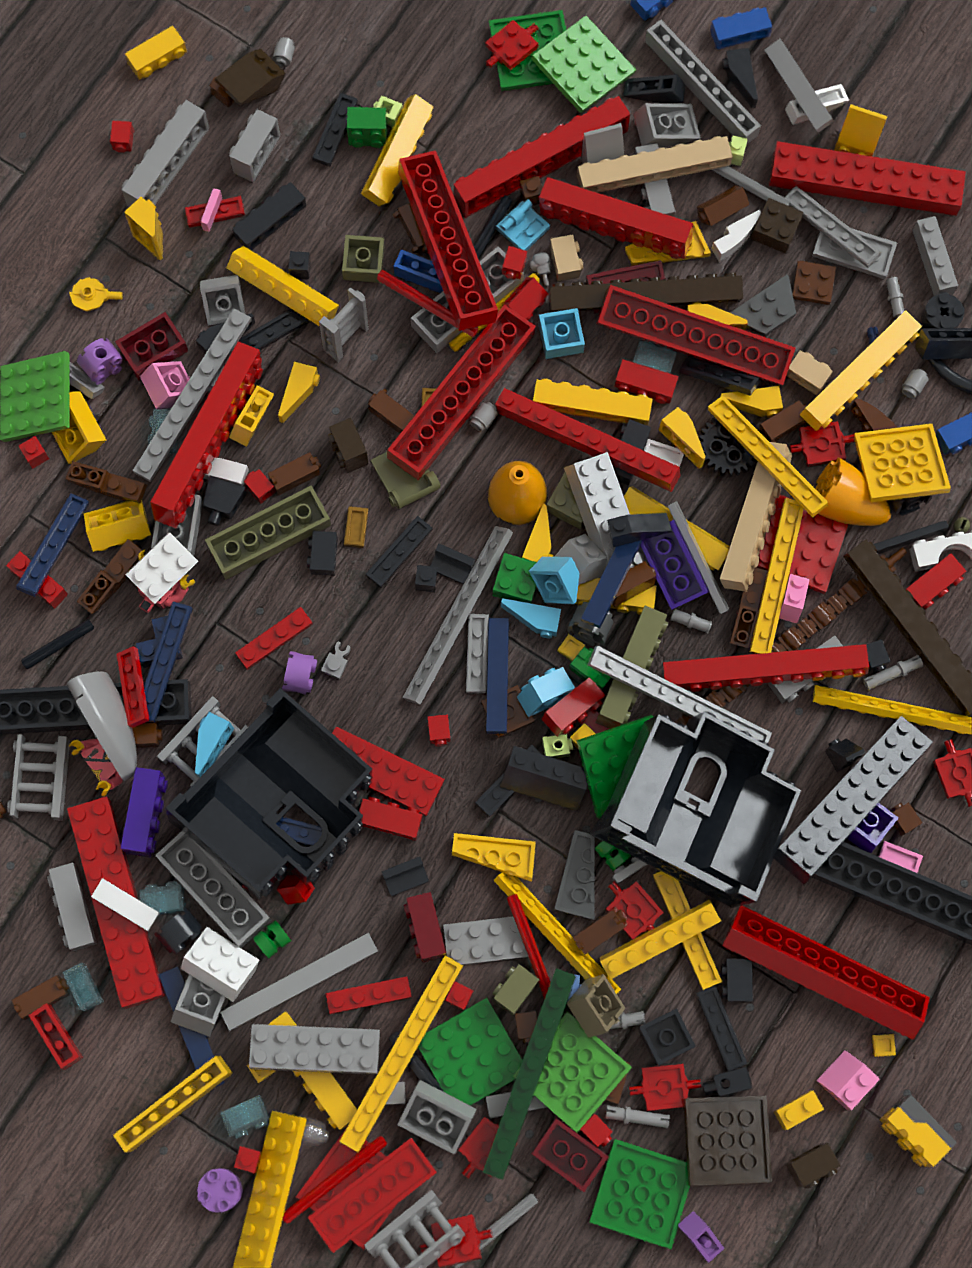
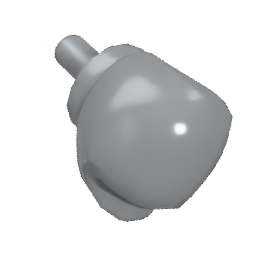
M547 253L535 254L529 262L531 270L537 272L538 276L543 277L545 287L549 286L547 274L551 273L550 257Z

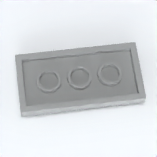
M852 229L881 252V256L867 268L820 231L813 257L886 279L897 242Z
M514 917L443 925L447 957L461 965L529 957Z

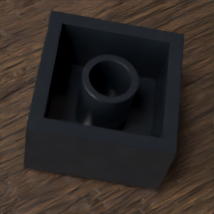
M677 1008L637 1028L656 1067L696 1047Z

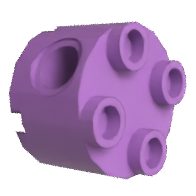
M101 338L92 342L84 349L85 354L83 356L80 354L77 358L78 365L91 381L97 385L103 383L111 374L116 375L122 369L120 365L123 358L107 338L105 341Z
M290 651L289 657L293 658H288L284 677V684L287 685H283L282 690L298 692L306 695V692L311 693L313 679H310L311 672L315 673L317 659H314L313 655H303Z
M224 1168L213 1169L204 1174L199 1181L197 1189L198 1200L209 1211L217 1213L228 1211L235 1207L240 1201L243 1191L237 1174Z

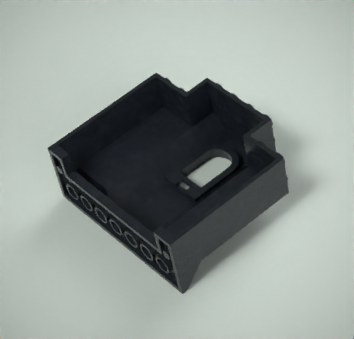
M281 688L266 702L267 708L184 795L179 793L166 807L169 822L191 837L258 899L262 896L267 897L274 889L272 887L277 880L281 882L286 877L288 869L307 885L310 882L314 883L323 870L327 872L333 866L335 857L337 855L341 857L348 849L347 846L350 840L356 837L363 829V815L352 804L357 800L359 791L361 789L365 791L372 783L371 779L373 778V769ZM294 804L299 806L322 828L320 839L310 847L299 845L277 825L278 821ZM285 805L286 807L278 815V811Z
M702 712L690 718L686 726L672 722L671 718L666 715L658 714L643 723L607 809L592 829L590 835L715 900L735 908L757 901L774 858L772 857L779 847L801 790L796 788L794 783L777 778V774L770 771L766 772L775 749L769 747V744L765 741L752 738L750 733L735 729L733 724L720 721L713 713ZM699 758H707L712 761L719 772L708 802L685 791L690 775ZM689 799L698 803V807L688 803Z

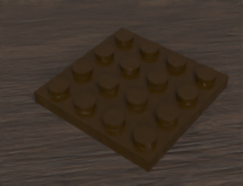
M767 1096L683 1099L688 1186L772 1182Z

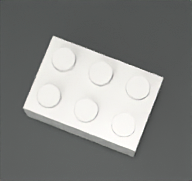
M168 532L125 575L155 604L198 560Z
M206 927L184 956L181 969L234 1002L255 973L259 959Z

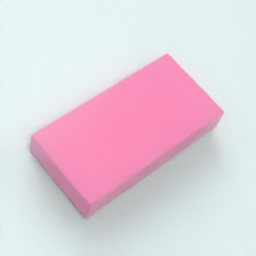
M215 188L212 190L201 219L202 229L210 232L222 200L221 191Z
M886 841L883 842L878 855L880 858L916 873L923 858L920 854Z

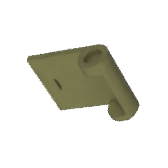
M387 452L370 460L389 494L388 499L393 508L401 509L441 488L440 482L433 471L427 469L418 481L387 458Z

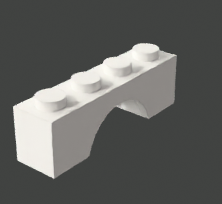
M972 531L967 534L957 532L952 534V537L947 538L945 536H938L933 538L932 541L927 542L925 539L915 541L909 549L915 572L932 569L938 564L940 554L949 549L963 551L972 560Z

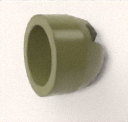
M965 517L958 518L954 522V530L966 533L970 529V521ZM964 521V522H965L964 528L961 529L960 526H961L962 522Z

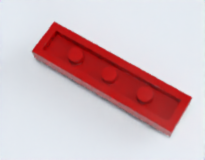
M300 607L235 653L248 670L313 625V623Z
M133 646L117 653L127 723L131 728L149 721L138 649Z
M408 976L326 993L329 1014L412 998Z

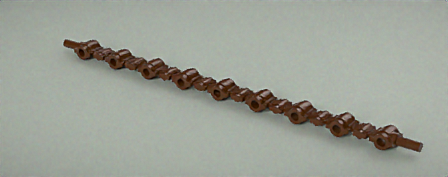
M902 547L889 558H886L884 554L880 558H884L887 561L889 569L893 573L896 570L893 564L906 555L907 551ZM857 576L856 578L859 581H856L854 578L848 581L838 590L840 596L834 594L827 600L828 605L823 602L808 614L810 620L804 618L796 625L798 629L793 626L777 639L780 643L777 644L776 641L773 643L771 653L797 650L806 642L805 636L809 639L817 632L816 627L822 630L837 617L834 614L835 612L839 615L848 607L846 603L852 606L867 593L864 590L866 586ZM724 686L718 689V693L714 690L705 699L722 708L726 705L725 700L730 703L745 691V688L743 686L739 688ZM683 715L674 723L686 726L688 720L692 717L688 716L686 718Z

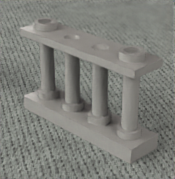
M351 287L348 289L349 302L333 319L329 320L323 316L319 321L323 350L337 362L343 358V344L359 327L364 331L368 330L365 296L358 290L354 291Z
M213 696L157 755L159 760L165 765L168 762H173L194 781L190 786L199 777L190 766L178 757L177 752L182 747H187L193 754L197 755V745L192 742L191 737L196 732L198 733L201 720L211 712L229 721L235 728L232 732L235 737L228 745L225 744L218 758L248 728L245 725L240 730L219 711L221 706L219 701Z
M18 734L17 740H14L13 751L16 752L12 798L8 801L7 806L8 813H10L11 817L18 819L19 811L49 812V815L54 820L63 821L70 740L67 737L58 736V742H55V744L25 743L26 738ZM24 751L54 752V754H57L56 762H53V764L23 763ZM23 771L52 772L55 774L54 782H51V784L21 783ZM20 792H50L53 794V801L49 804L20 803Z
M431 1190L364 1244V1246L374 1258L381 1256L389 1268H400L388 1252V1248L393 1243L398 1242L412 1261L405 1268H426L449 1248L459 1244L466 1234L458 1224L454 1228L451 1227L438 1209L442 1202ZM429 1214H432L446 1233L437 1242L434 1241L421 1223ZM412 1228L416 1229L429 1247L419 1256L404 1237Z

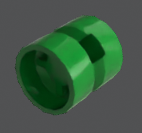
M602 841L595 850L601 858L607 859L606 864L612 871L619 868L632 857L617 849L619 854L613 857L611 853L617 848Z
M276 920L266 927L267 931H260L252 937L268 959L278 952V947L284 948L291 942V939Z

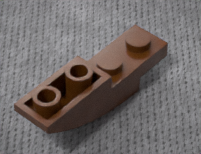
M858 398L853 401L851 405L852 414L860 420L864 432L898 428L876 407Z
M72 461L65 478L76 485L125 502L129 500L141 503L147 488L144 482L114 475L107 470Z
M127 539L104 570H100L77 602L91 614H94L128 578L125 574L138 562V555L143 550Z
M755 567L752 584L748 586L747 592H742L731 635V644L750 648L767 570Z

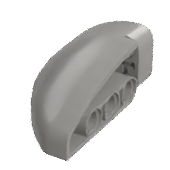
M91 672L74 677L68 681L67 686L122 780L126 781L135 774L137 752L133 729L128 726L125 705L121 695L106 672Z

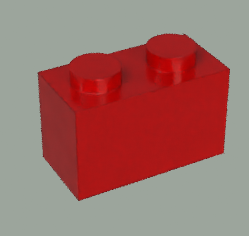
M526 277L502 303V306L505 304L523 318L529 320L533 315L532 312L545 303V298L549 294L534 277Z

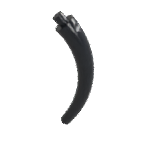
M919 323V324L922 326V327L920 328V330L918 331L919 334H920L922 328H924V326H923L922 323ZM941 359L928 360L934 370L946 382L958 390L972 395L971 379L957 374Z

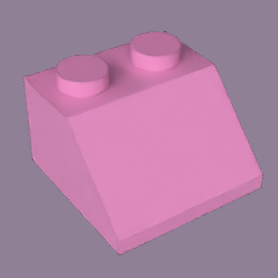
M181 361L152 363L140 375L156 409L173 407L190 380Z
M844 1050L817 1079V1082L848 1111L852 1110L880 1079L864 1063Z

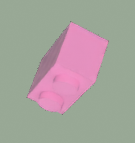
M790 574L779 619L798 623L804 607L810 579Z

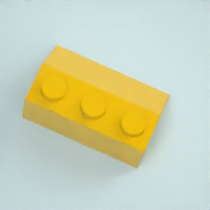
M139 197L125 211L130 230L136 240L161 260L163 258V233L160 226L161 222L158 220L159 215L155 210L156 206L149 199L146 201L143 197Z
M81 391L70 392V428L52 432L68 464L97 451L106 441Z
M142 500L141 503L126 501L84 513L86 533L93 552L97 550L104 551L115 545H123L127 539L131 541L136 539L142 540L151 535Z

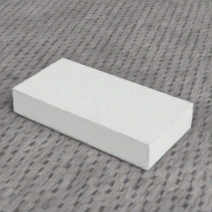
M651 439L647 440L644 451L679 467L684 456L678 448Z

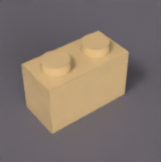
M573 235L551 238L550 250L557 281L579 278L581 270H583V262L581 258L578 259V241H574Z
M800 350L790 364L786 376L818 396L833 371L827 364L815 360L810 353Z

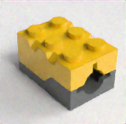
M912 1095L902 1096L879 1119L883 1123L881 1127L889 1135H896L898 1138L897 1144L906 1151L908 1149L913 1153L911 1158L920 1167L922 1165L924 1167H934L957 1143Z

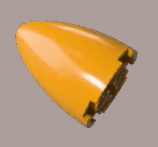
M838 457L836 462L831 461L816 481L817 486L815 489L828 501V506L820 511L819 515L837 522L857 526H876L889 521L891 513L887 501L871 502L864 474L845 460Z
M512 461L502 466L495 473L489 485L488 502L492 512L498 518L513 525H522L535 520L540 513L542 505L546 504L547 488L543 476L532 464L524 461Z

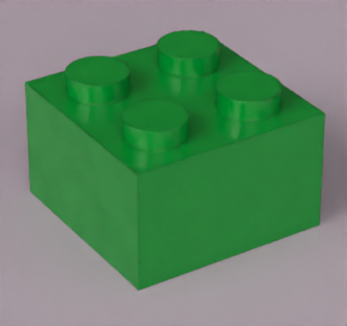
M348 107L347 134L349 146L380 148L385 145L387 141L386 108Z
M504 553L493 588V596L532 604L537 586L529 570L537 562Z

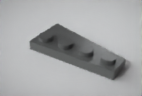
M574 830L554 910L594 921L595 837L589 833Z

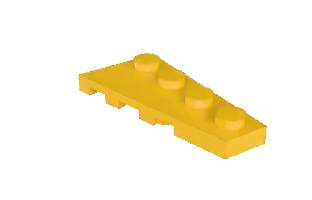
M691 222L693 223V237L685 260L710 257L711 252L697 222ZM634 244L625 247L632 266L659 260L662 263L684 260L681 258L674 259L663 252L655 253L650 248H640Z
M454 833L452 855L532 882L536 842Z

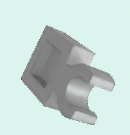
M338 641L335 645V655L332 653L328 654L321 672L340 680L348 663V660L343 658L350 653V646H347L345 651H340L341 642Z

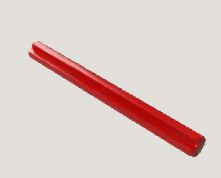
M384 270L379 272L377 276L378 281L457 328L451 310ZM474 327L461 331L471 337H475L479 328Z
M513 894L507 897V901L535 975L539 979L538 983L545 999L551 982L518 895Z
M382 1136L376 1138L284 1212L282 1220L289 1224L387 1145L386 1140Z

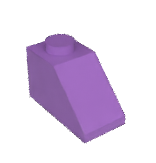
M694 1211L678 1224L684 1235L708 1263L724 1249L710 1228Z

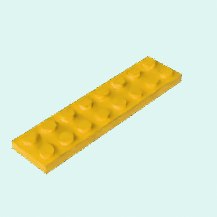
M276 1111L271 1113L233 1268L271 1267L307 1121L306 1118Z

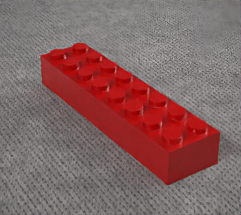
M549 177L546 178L539 196L541 214L548 219L555 218L568 225H577L583 230L590 229L602 236L609 235L615 237L616 240L621 242L628 241L640 248H650L655 253L663 252L674 259L681 258L685 260L692 242L693 223Z

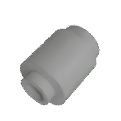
M283 37L276 43L272 60L279 67H286L291 64L295 49L294 42L289 38Z
M921 369L911 370L902 385V393L911 399L919 396L929 380L927 373Z
M482 402L471 416V426L480 432L487 429L498 415L496 407L490 402Z

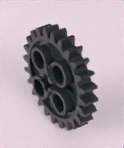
M713 417L711 420L712 424L706 422V429L702 428L700 432L702 435L698 437L705 454L704 462H709L707 468L715 467L713 473L721 470V476L724 475L725 471L728 472L729 477H731L733 471L738 476L740 469L746 473L748 470L747 466L752 468L754 465L752 461L757 462V460L731 433L723 435L720 430L727 429ZM718 446L721 451L716 452L711 447ZM729 455H736L738 460H731Z

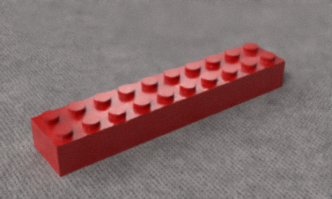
M619 96L614 99L609 98L601 106L589 109L586 114L575 116L569 123L565 125L560 124L554 131L543 133L537 140L526 142L520 149L512 150L505 157L491 161L488 166L474 170L471 175L457 179L454 183V198L464 218H467L501 200L503 196H508L518 191L521 180L537 176L540 179L581 157L585 132L620 123L623 134L628 132L630 112Z
M777 141L769 186L791 190L797 186L804 192L957 216L962 206L966 171Z
M436 150L400 158L398 174L458 331L496 322L497 305Z
M613 285L608 287L596 323L698 359L757 377L778 386L784 384L796 349L778 341Z
M504 304L497 313L496 322L487 325L388 448L387 458L419 481L533 338L536 326Z
M237 342L151 500L155 521L175 529L179 523L184 521L188 506H192L196 491L201 489L205 474H209L211 471L213 459L219 456L220 446L223 442L227 441L231 426H234L237 421L239 411L244 409L248 394H252L256 379H260L263 373L259 349Z
M106 796L67 808L91 896L100 881L104 879L138 900L126 853L121 849L122 839L111 800ZM92 898L121 1007L128 1009L166 997L159 978V971L147 930Z
M743 905L738 908L722 946L914 1040L924 1024L930 997Z

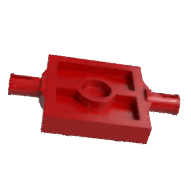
M512 20L485 42L486 47L493 54L486 61L487 66L491 68L497 62H500L512 70L539 48L538 42L531 37L538 30V26L533 23L530 27L524 29Z
M838 421L831 422L825 429L821 426L817 431L811 426L801 427L799 429L801 443L789 445L791 453L802 451L807 467L826 464L831 461L836 462L838 457L846 460L845 444L855 442L854 434L843 436Z
M952 739L944 742L948 754L935 759L933 763L947 799L965 796L968 807H971L972 748L956 750Z
M615 881L608 886L616 896L613 902L605 909L608 912L616 907L618 911L621 909L625 913L628 924L623 930L632 940L640 933L648 932L655 928L653 926L655 920L664 912L637 881L624 890Z
M684 1064L641 1068L643 1079L641 1086H629V1091L638 1090L629 1093L630 1096L643 1095L646 1111L684 1107L683 1099L688 1098L689 1089L701 1088V1084L693 1085L701 1083L700 1079L688 1080L685 1075Z
M486 1117L482 1119L458 1150L469 1161V1165L462 1172L465 1175L471 1169L466 1175L468 1179L476 1168L483 1171L499 1125L492 1123Z
M473 1215L447 1220L452 1228L458 1224L466 1235L459 1244L452 1246L437 1258L438 1267L444 1268L482 1259L480 1252L481 1240L493 1238L492 1230L488 1229L479 1232ZM438 1223L431 1224L433 1239L437 1242L446 1233ZM427 1244L420 1245L421 1253L429 1248Z

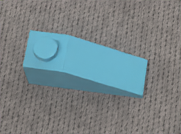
M502 598L501 608L535 633L540 634L544 638L556 637L561 609Z
M211 712L201 720L198 731L195 774L199 778L216 761L235 729L229 721Z

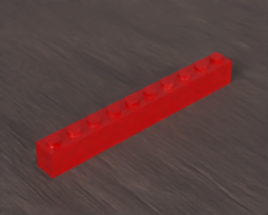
M506 388L503 389L495 403L498 414L593 457L608 452L613 466L670 492L673 491L681 476L679 466Z
M866 644L663 662L664 679L693 692L701 691L702 688L718 690L724 686L739 688L746 684L760 686L763 683L769 682L771 684H781L783 681L798 683L804 681V679L819 681L825 677H832L833 679H841L848 675L862 677L868 674L869 670Z

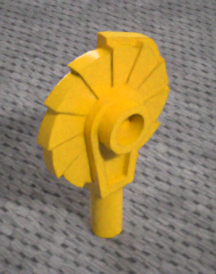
M90 277L83 280L80 279L76 285H73L72 292H69L73 305L86 312L100 308L103 302L108 301V299H123V292L108 291L98 279Z

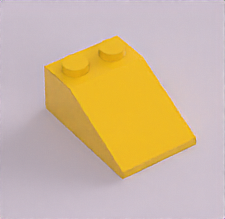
M850 105L834 150L873 156L887 116Z

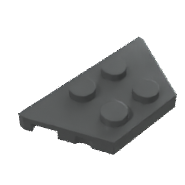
M785 275L730 313L746 319L748 322L746 328L753 329L756 333L765 337L796 315L789 276Z

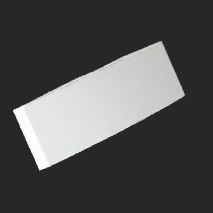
M842 84L815 91L828 112L849 101ZM797 99L789 102L785 110L792 125L809 120Z
M760 210L727 226L724 237L714 241L712 251L719 262L729 257L749 238L761 215Z
M214 458L209 474H205L204 479L209 480L211 475L243 486L249 470L247 465Z
M104 879L100 881L91 896L149 931L159 915V912Z

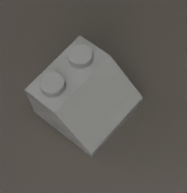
M238 275L200 281V290L208 325L226 322L234 308L245 314Z
M586 534L569 539L554 556L572 557L580 573L578 585L601 577L606 568L607 557Z

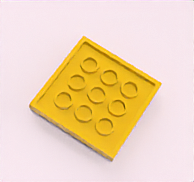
M933 424L854 434L871 502L950 493L951 487Z

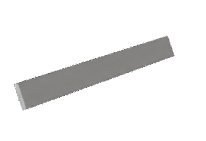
M369 933L220 1013L229 1031L377 953L378 950Z

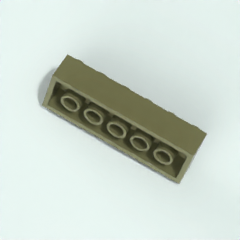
M311 485L205 539V542L226 580L312 536L313 531H322L330 527L331 522Z
M644 606L622 658L648 671L653 661V658L650 656H654L661 642L658 638H662L668 622L665 621L667 614ZM613 679L595 723L609 729L626 724L631 712H628V709L632 710L639 695L635 692L639 691Z

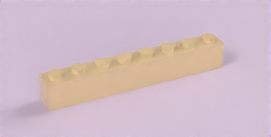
M717 136L711 140H697L692 144H678L672 148H658L652 152L642 151L636 155H623L612 160L603 159L593 164L584 163L578 166L577 178L580 188L598 193L730 166L733 156L727 136Z
M770 442L790 463L792 454L787 444ZM757 462L720 576L723 587L727 589L747 592L748 586L752 584L753 571L759 563L758 555L764 547V536L770 528V517L775 513V500L781 494V485L759 462Z

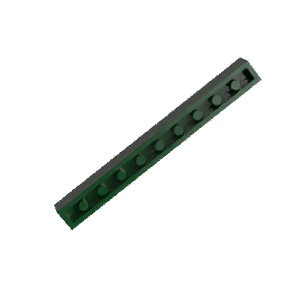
M557 968L554 972L483 1173L501 1180L505 1177L576 975Z

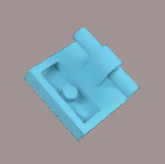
M529 200L521 201L496 225V230L516 248L526 251L550 229V225L530 208L532 203Z

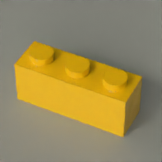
M171 26L125 53L127 63L140 80L143 77L150 76L155 70L167 66L172 60L181 58L187 52V49L174 26Z

